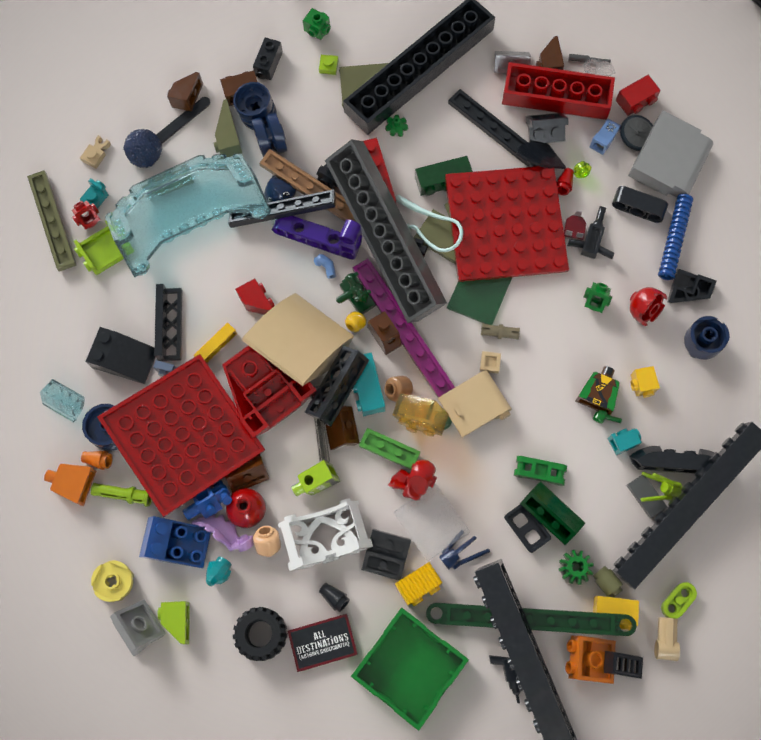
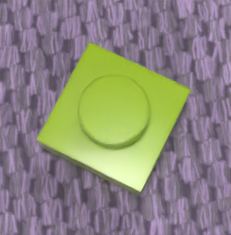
M321 54L319 73L336 75L338 56Z

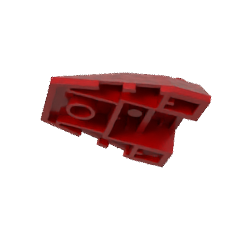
M249 345L222 364L241 423L253 438L272 429L300 408L317 391L311 382L304 386L300 385Z

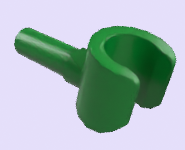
M599 410L593 417L594 421L601 424L605 419L617 423L622 422L621 418L610 416L604 410Z

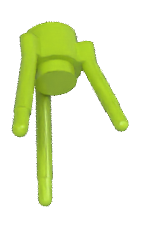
M642 472L643 476L662 483L660 489L664 493L663 496L641 498L642 502L671 501L673 497L681 495L682 484L680 482L672 481L656 473L648 474Z

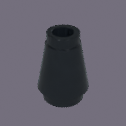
M325 583L319 590V593L334 611L341 612L350 601L346 593L328 583Z

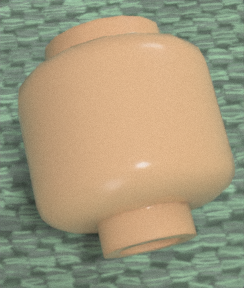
M262 526L253 535L257 554L271 557L280 550L281 541L277 529L271 526Z

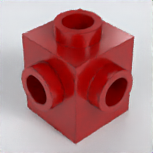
M87 200L85 202H78L73 206L74 209L71 210L74 214L72 218L78 226L82 225L85 230L94 227L101 220L97 215L99 213L94 203L90 205Z

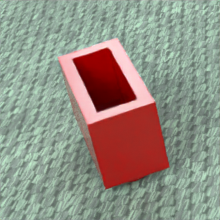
M648 74L621 89L617 95L616 102L627 116L633 113L637 114L643 107L653 105L658 100L661 90Z

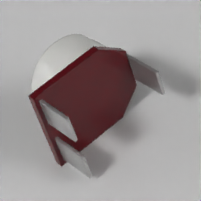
M576 211L574 215L566 219L564 227L565 237L584 239L586 222L581 217V211Z

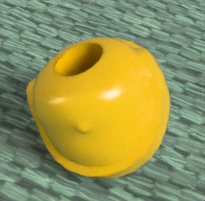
M357 311L351 312L345 319L346 327L353 333L359 332L366 325L365 316Z

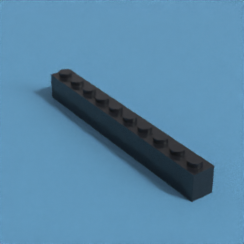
M753 422L741 423L735 429L736 434L732 438H727L721 446L723 448L719 453L715 452L708 459L710 463L705 468L701 467L695 473L696 478L693 482H688L681 489L683 493L678 498L674 497L668 503L669 508L665 513L662 511L654 519L656 521L652 527L648 526L641 533L642 538L629 546L627 555L624 558L621 556L614 563L615 568L612 571L630 588L636 589L761 450V429Z

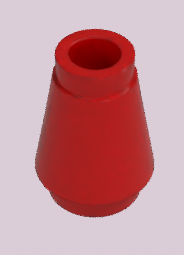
M565 168L556 181L559 195L565 196L572 191L574 171L571 168Z

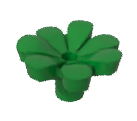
M395 115L394 119L392 117L387 119L388 124L385 126V130L390 131L391 136H395L397 133L399 137H402L404 135L403 130H408L405 118L400 119L399 115Z

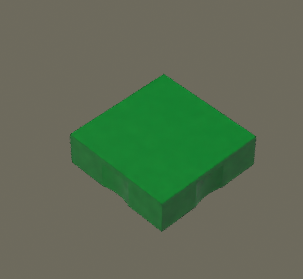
M401 607L351 677L419 731L437 706L440 698L447 688L452 685L469 659L449 643L435 635L423 623Z

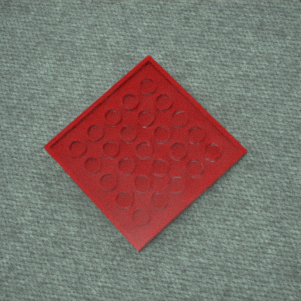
M537 166L445 175L450 218L459 221L464 233L461 243L454 249L458 282L569 271L554 168ZM451 222L454 245L459 239L460 232L458 226Z
M201 354L97 416L163 518L265 451L258 438H253L241 423L237 407Z

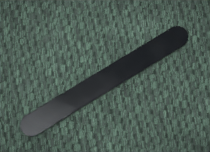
M202 97L194 104L192 111L183 112L157 133L156 136H158L161 143H164L210 105V99Z

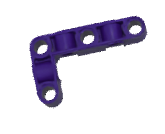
M290 216L276 219L271 229L277 235L351 260L356 258L362 243L361 225L353 220H346L341 232L311 221ZM298 228L304 229L301 232H296V229ZM331 240H337V241H338V242L335 243V244H331V243H330Z

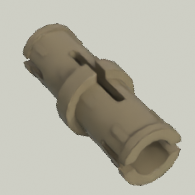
M482 323V336L519 340L520 328L505 327L503 324L497 326Z

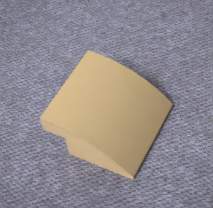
M294 293L269 310L243 336L242 341L300 385L304 386L329 371L343 346L348 347L354 335L301 296Z

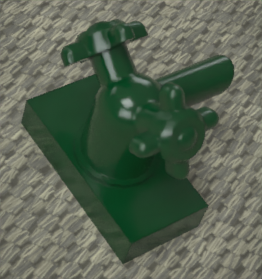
M350 273L345 276V279L340 284V288L344 293L336 298V302L340 304L349 300L357 312L364 314L374 308L376 304L369 295L371 290L366 291L356 277L359 273Z

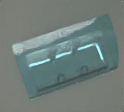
M54 379L40 391L44 406L72 422L77 420L84 407V396Z

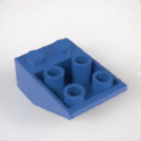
M156 516L148 517L139 557L203 568L211 532L206 531L205 527Z

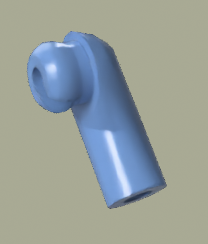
M319 254L314 258L316 266L322 265L325 267L328 279L336 277L334 263L324 254Z

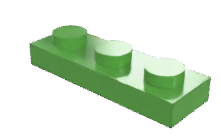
M369 428L366 429L359 444V447L412 470V464H415L421 453Z

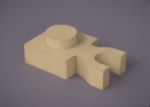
M98 135L94 146L89 144L81 155V161L97 169L106 156L104 150L110 147V141L106 139L103 144H100L103 139Z

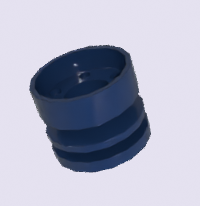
M259 82L245 83L234 94L233 102L235 109L246 127L254 130L251 119L258 117L262 118L265 127H268L266 116L277 113L270 92L265 85Z

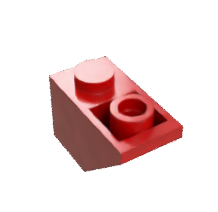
M255 278L235 289L247 311L265 315L275 306L271 298H266L264 294L266 290L263 284H258Z

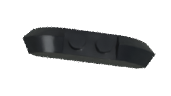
M649 446L637 450L629 457L632 464L638 470L695 474L701 467L705 468L710 463L708 459L715 452L705 449H699L698 454H696V451L676 453L674 449H665L662 452L660 446Z

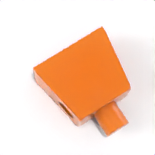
M60 464L57 472L52 470L46 471L44 481L52 483L51 491L80 506H84L97 471L88 466Z

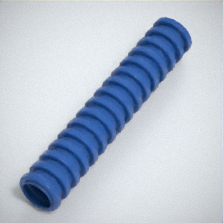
M679 194L676 198V205L665 243L666 246L664 247L665 251L663 252L658 276L663 280H673L675 278L694 200L689 194Z

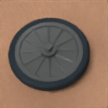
M641 115L627 117L620 127L623 142L629 148L641 151L653 124Z

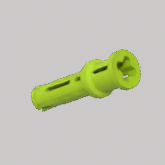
M93 483L91 487V495L121 499L129 504H144L145 507H149L152 503L146 490H140L134 486L121 488Z

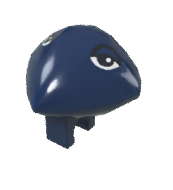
M273 175L266 185L264 198L267 203L293 198L296 194V189Z

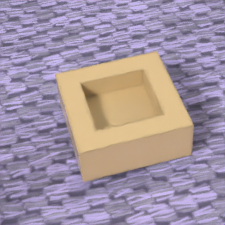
M482 351L480 372L487 370L488 373L499 374L501 353Z

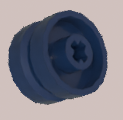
M276 112L266 116L268 127H265L263 119L260 117L251 119L263 157L269 149L272 150L271 144L274 145L278 154L287 152L285 134Z
M99 404L92 407L82 421L84 436L93 445L104 451L118 450L97 416L114 407L111 404Z

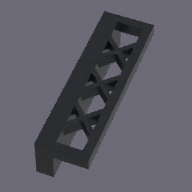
M156 284L154 356L158 361L181 360L182 288H166L164 284ZM167 294H177V300L171 304L167 301ZM173 309L177 312V317L171 322L167 318V314ZM173 326L177 330V334L170 339L167 336V331ZM173 344L176 347V355L166 356V350Z
M343 346L306 408L305 413L331 427L368 364L369 359L359 350ZM346 353H350L349 358L343 361ZM340 370L339 375L334 378L335 372ZM330 387L329 392L324 395L325 389ZM321 404L317 413L314 412L313 410L316 407V405Z

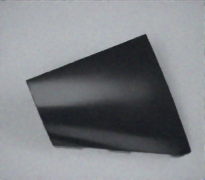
M677 269L667 302L676 303L710 299L717 280Z

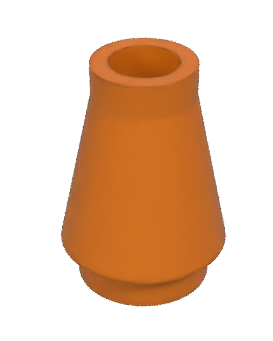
M84 451L81 455L82 463H87L101 470L110 468L112 464V454L108 453V451Z

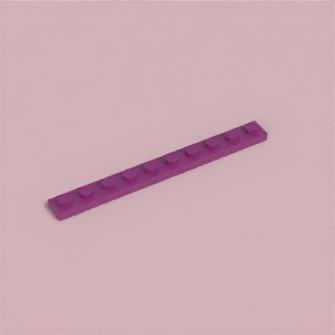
M367 258L352 267L354 273H359L357 278L365 290H371L369 295L381 313L385 311L397 328L401 344L437 398L454 389L455 386L414 325L407 323L395 297L370 260Z

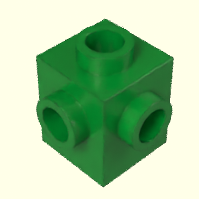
M311 8L302 20L304 31L311 37L322 40L331 29L329 16L324 12Z
M593 282L591 288L587 287L583 298H586L584 307L602 313L605 306L609 307L613 296L610 295L611 288H608L604 283Z

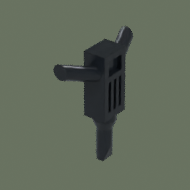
M599 206L596 219L590 224L585 241L569 239L567 246L582 248L581 255L595 259L597 253L613 259L614 252L600 246L605 229L603 227V219L606 207Z

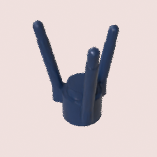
M461 530L451 543L441 551L442 555L439 558L448 570L452 567L455 570L460 565L489 553L490 549L457 561L460 559L458 554L477 539L476 536H473L458 549L451 550L464 534V531Z

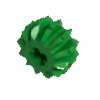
M571 550V556L568 553L563 554L566 560L561 559L559 563L564 565V567L558 569L559 572L565 571L566 573L562 578L566 579L569 576V584H573L576 580L577 585H581L582 580L585 582L589 581L587 575H593V571L588 568L594 566L593 563H587L590 556L588 555L583 558L584 553L582 550L579 551L578 555L575 550ZM578 563L580 566V568L578 569L580 571H574L572 567H574V565Z

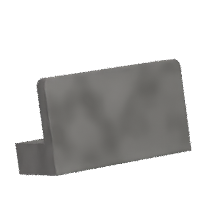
M495 51L494 73H507L509 62L530 65V53Z

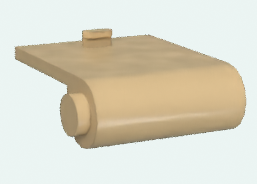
M487 370L480 372L438 397L439 402L462 438L493 419L500 418V420H504L511 415L510 411L512 408Z

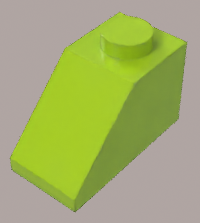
M161 602V607L158 608L157 613L158 620H161V625L180 644H189L190 602Z

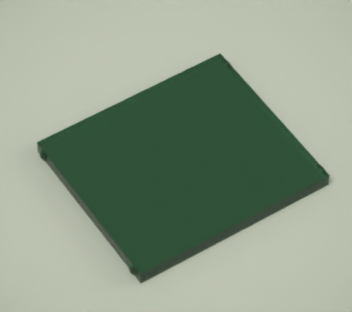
M512 277L458 282L447 309L484 324L493 325Z

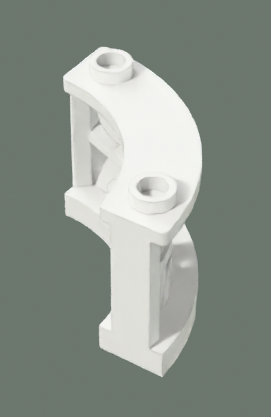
M344 499L339 501V505L320 512L296 517L295 514L284 517L285 521L279 523L278 526L282 530L290 563H288L289 570L305 569L321 562L325 564L340 559V556L353 555L373 547L372 541L368 539L358 507L360 505L359 501ZM350 510L353 523L346 527L345 524L348 522L349 516L343 519L341 514ZM335 515V520L329 518V516ZM308 522H312L309 527H307L305 524ZM321 523L340 531L334 536L330 551H326L321 543L310 540L314 531ZM292 526L301 527V531L295 532V534L303 537L302 540H294L291 531ZM354 527L356 529L358 539L351 531V529H353ZM342 535H345L346 537L341 538L345 544L343 546L337 545V540ZM296 545H301L300 558L298 556ZM308 545L317 546L319 548L318 553L313 554L311 552L313 547H308Z

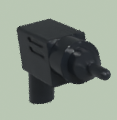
M489 655L490 664L503 665L505 681L509 683V688L516 695V700L519 704V694L521 691L516 683V678L518 677L516 671L511 670L507 661L508 657Z

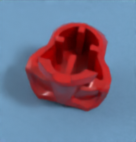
M428 460L416 461L415 464H412L410 473L401 469L392 476L388 486L393 489L404 490L402 493L404 497L415 501L420 500L421 496L426 494L429 487L433 488L437 477L434 476L436 468Z

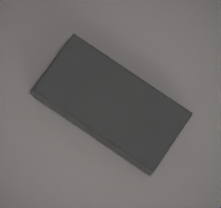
M641 475L626 485L649 518L667 508L663 500L645 502L640 500L645 497L660 496L647 477Z

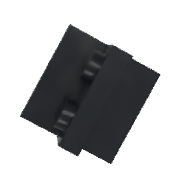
M562 113L526 116L529 142L549 143L565 141V125H568V117Z

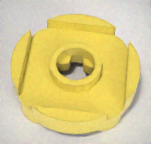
M111 560L101 564L95 569L91 578L94 594L106 602L121 601L130 593L133 587L134 574L126 564L119 561ZM116 576V585L110 587L108 579Z

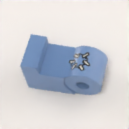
M607 119L600 131L593 137L589 148L604 155L620 130L621 125ZM596 143L600 144L604 148L598 147Z

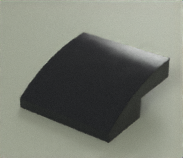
M372 529L370 539L373 547L366 550L361 570L400 581L411 539Z

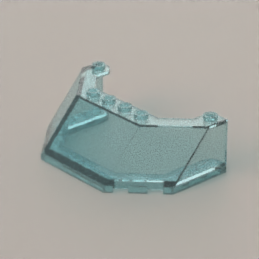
M241 153L234 154L233 157H226L225 154H215L212 158L198 155L133 185L129 189L130 194L127 197H122L115 204L116 209L114 212H108L105 218L114 242L135 278L148 272L150 268L148 260L161 244L169 243L174 238L186 235L197 227H203L214 219H220L227 213H250L253 218L262 219L270 214L271 210L255 173Z

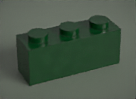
M468 156L416 168L415 180L420 196H430L442 190L447 191L446 174L473 172Z
M541 481L520 502L526 510L564 545L586 524Z

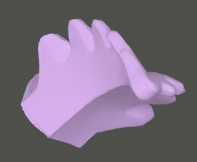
M212 515L207 519L204 516L202 518L198 517L191 522L193 525L205 527L206 531L212 532L214 539L226 545L229 551L238 549L239 552H243L254 545L253 536L245 534L238 537L236 526L230 520L225 522L224 515H220L217 518L215 515Z

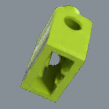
M323 460L298 475L300 482L292 485L291 488L296 496L303 493L312 496L341 481L333 465Z

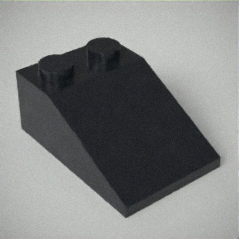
M99 327L85 362L93 369L145 384L155 360L154 347L119 332Z

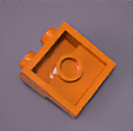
M571 635V639L567 642L570 660L565 666L566 673L569 674L568 679L614 684V674L604 673L605 651L615 652L616 641Z

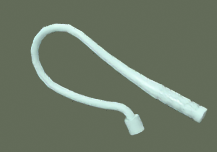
M400 195L395 197L396 202L415 212L436 219L450 221L458 226L460 234L456 244L443 249L432 244L416 225L408 223L409 230L415 229L428 246L438 252H449L459 246L464 234L459 221L425 210Z

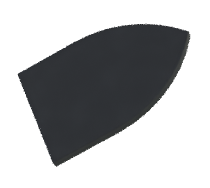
M527 142L520 145L516 155L526 160L531 167L566 168L548 143Z

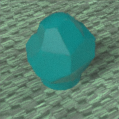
M218 557L216 561L209 562L206 571V583L208 586L212 587L215 584H222L229 579L232 564L227 559Z

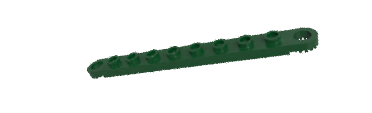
M433 603L426 610V617L434 624L494 628L490 619L492 616L490 608L486 609L485 605ZM434 607L442 610V617L440 619H434L431 616V610ZM522 608L531 630L630 636L637 628L635 619L627 614ZM621 620H630L631 629L629 631H622L620 629Z

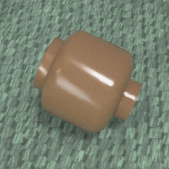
M394 376L386 381L384 392L391 401H404L411 397L413 385L406 376Z

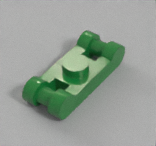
M517 456L516 463L518 464L517 469L514 470V476L552 483L558 486L565 485L564 473L567 472V465ZM525 465H531V470L526 471ZM551 470L557 471L556 477L551 476Z

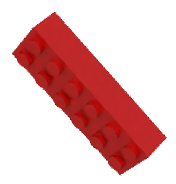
M509 62L502 105L607 120L612 106L615 77Z

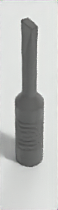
M569 54L568 61L586 63L590 61L611 62L610 59L591 58L588 55Z

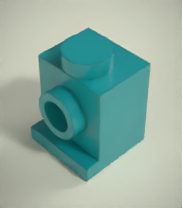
M627 428L616 434H611L607 438L616 456L642 443L641 434L635 428L629 431Z

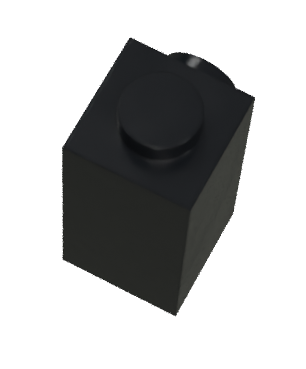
M264 38L253 64L255 75L258 78L272 80L283 53L280 41Z

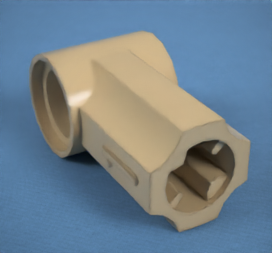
M658 618V638L654 646L656 659L679 660L680 645L677 642L678 619Z

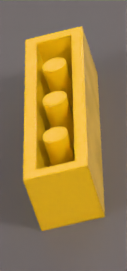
M227 322L193 356L196 357L201 354L205 362L208 363L237 335L236 330Z

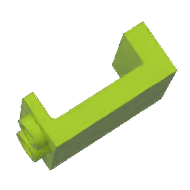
M112 218L105 221L108 225L107 227L80 243L77 239L73 241L77 246L74 248L75 252L80 258L84 257L86 261L83 264L89 272L92 270L96 276L134 253Z

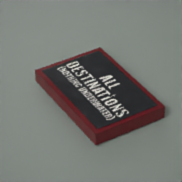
M347 614L287 631L297 672L358 655Z

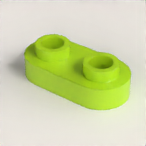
M688 582L678 584L661 605L663 615L674 619L681 617L696 599V588ZM682 590H686V592H687V596H686V597H683V596H682V594H681V591H682ZM669 605L674 606L673 613L669 611Z

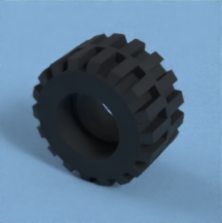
M265 607L250 608L249 611L242 613V617L236 620L237 625H234L233 628L235 630L233 639L236 642L234 645L239 649V653L247 659L254 661H266L279 654L282 647L286 644L285 640L288 635L286 633L287 626L283 618L277 612ZM259 621L268 623L272 629L271 640L263 647L253 645L249 638L251 627Z

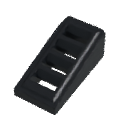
M605 651L604 673L642 679L643 657ZM617 658H619L618 670H616V669H617ZM629 660H631V663H630V672H628ZM635 661H636V673H634Z

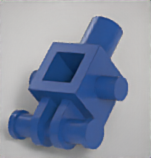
M222 480L213 485L214 488L211 489L209 487L194 497L195 503L182 510L187 520L200 513L207 519L223 509L221 503L229 505L232 502L230 492Z

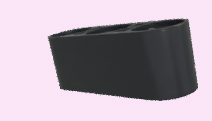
M619 186L612 201V206L615 209L645 220L661 223L667 211L668 203L663 199L638 190Z

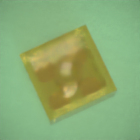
M400 393L392 415L398 420L399 424L406 427L407 431L413 433L421 431L427 436L434 437V435L442 436L449 414L435 400Z

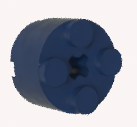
M704 316L696 320L684 336V344L689 355L703 360L717 356L729 341L728 327L713 316Z

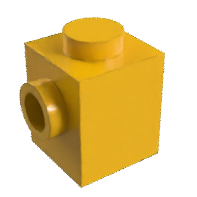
M654 366L635 369L632 372L630 384L632 391L636 393V397L642 395L643 398L654 396L660 388Z

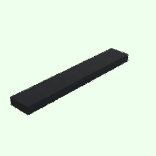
M461 89L448 100L449 105L522 163L529 166L526 160L516 155L520 145L527 143L525 139Z
M334 190L230 210L228 224L230 228L335 208L336 193Z

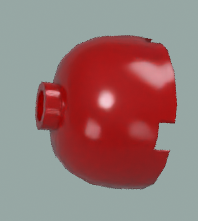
M646 287L638 292H634L630 297V313L632 317L643 326H647L649 320L654 322L665 307L663 300H667V295L653 287Z

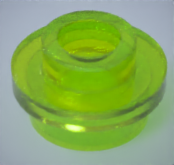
M585 161L577 163L573 169L575 177H587L590 174L591 165Z

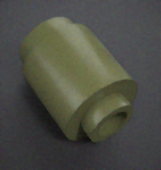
M606 566L593 575L596 579L595 583L607 597L612 595L614 598L623 591L621 588L623 583Z

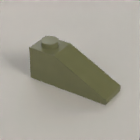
M227 99L223 100L215 131L217 142H213L216 153L220 152L222 159L242 154Z

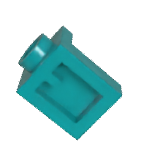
M90 178L88 182L91 186L82 195L80 201L85 202L87 200L90 205L94 203L98 209L109 194L105 189L106 186L101 181H94Z

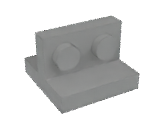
M145 600L114 612L110 616L112 623L133 656L139 654L150 643L162 638L166 634Z

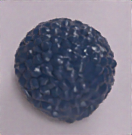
M137 129L130 132L125 139L123 150L131 164L139 168H148L149 166L152 167L160 158L162 143L152 131Z

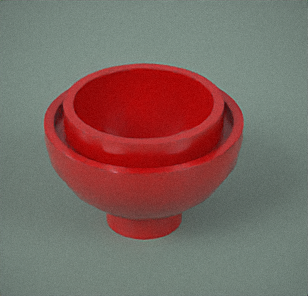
M244 488L235 491L231 495L232 502L226 505V514L231 523L240 528H251L263 519L266 504L260 493L253 489ZM242 503L248 504L245 510L240 508Z

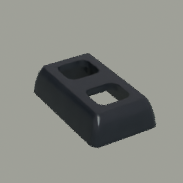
M521 504L504 516L509 526L530 553L535 552L551 540V536L544 526ZM522 513L527 518L528 523L518 528L513 522V518ZM531 530H536L540 536V539L534 544H530L525 538V535Z

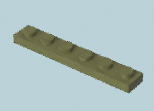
M43 170L27 176L57 270L60 272L77 266L47 173Z

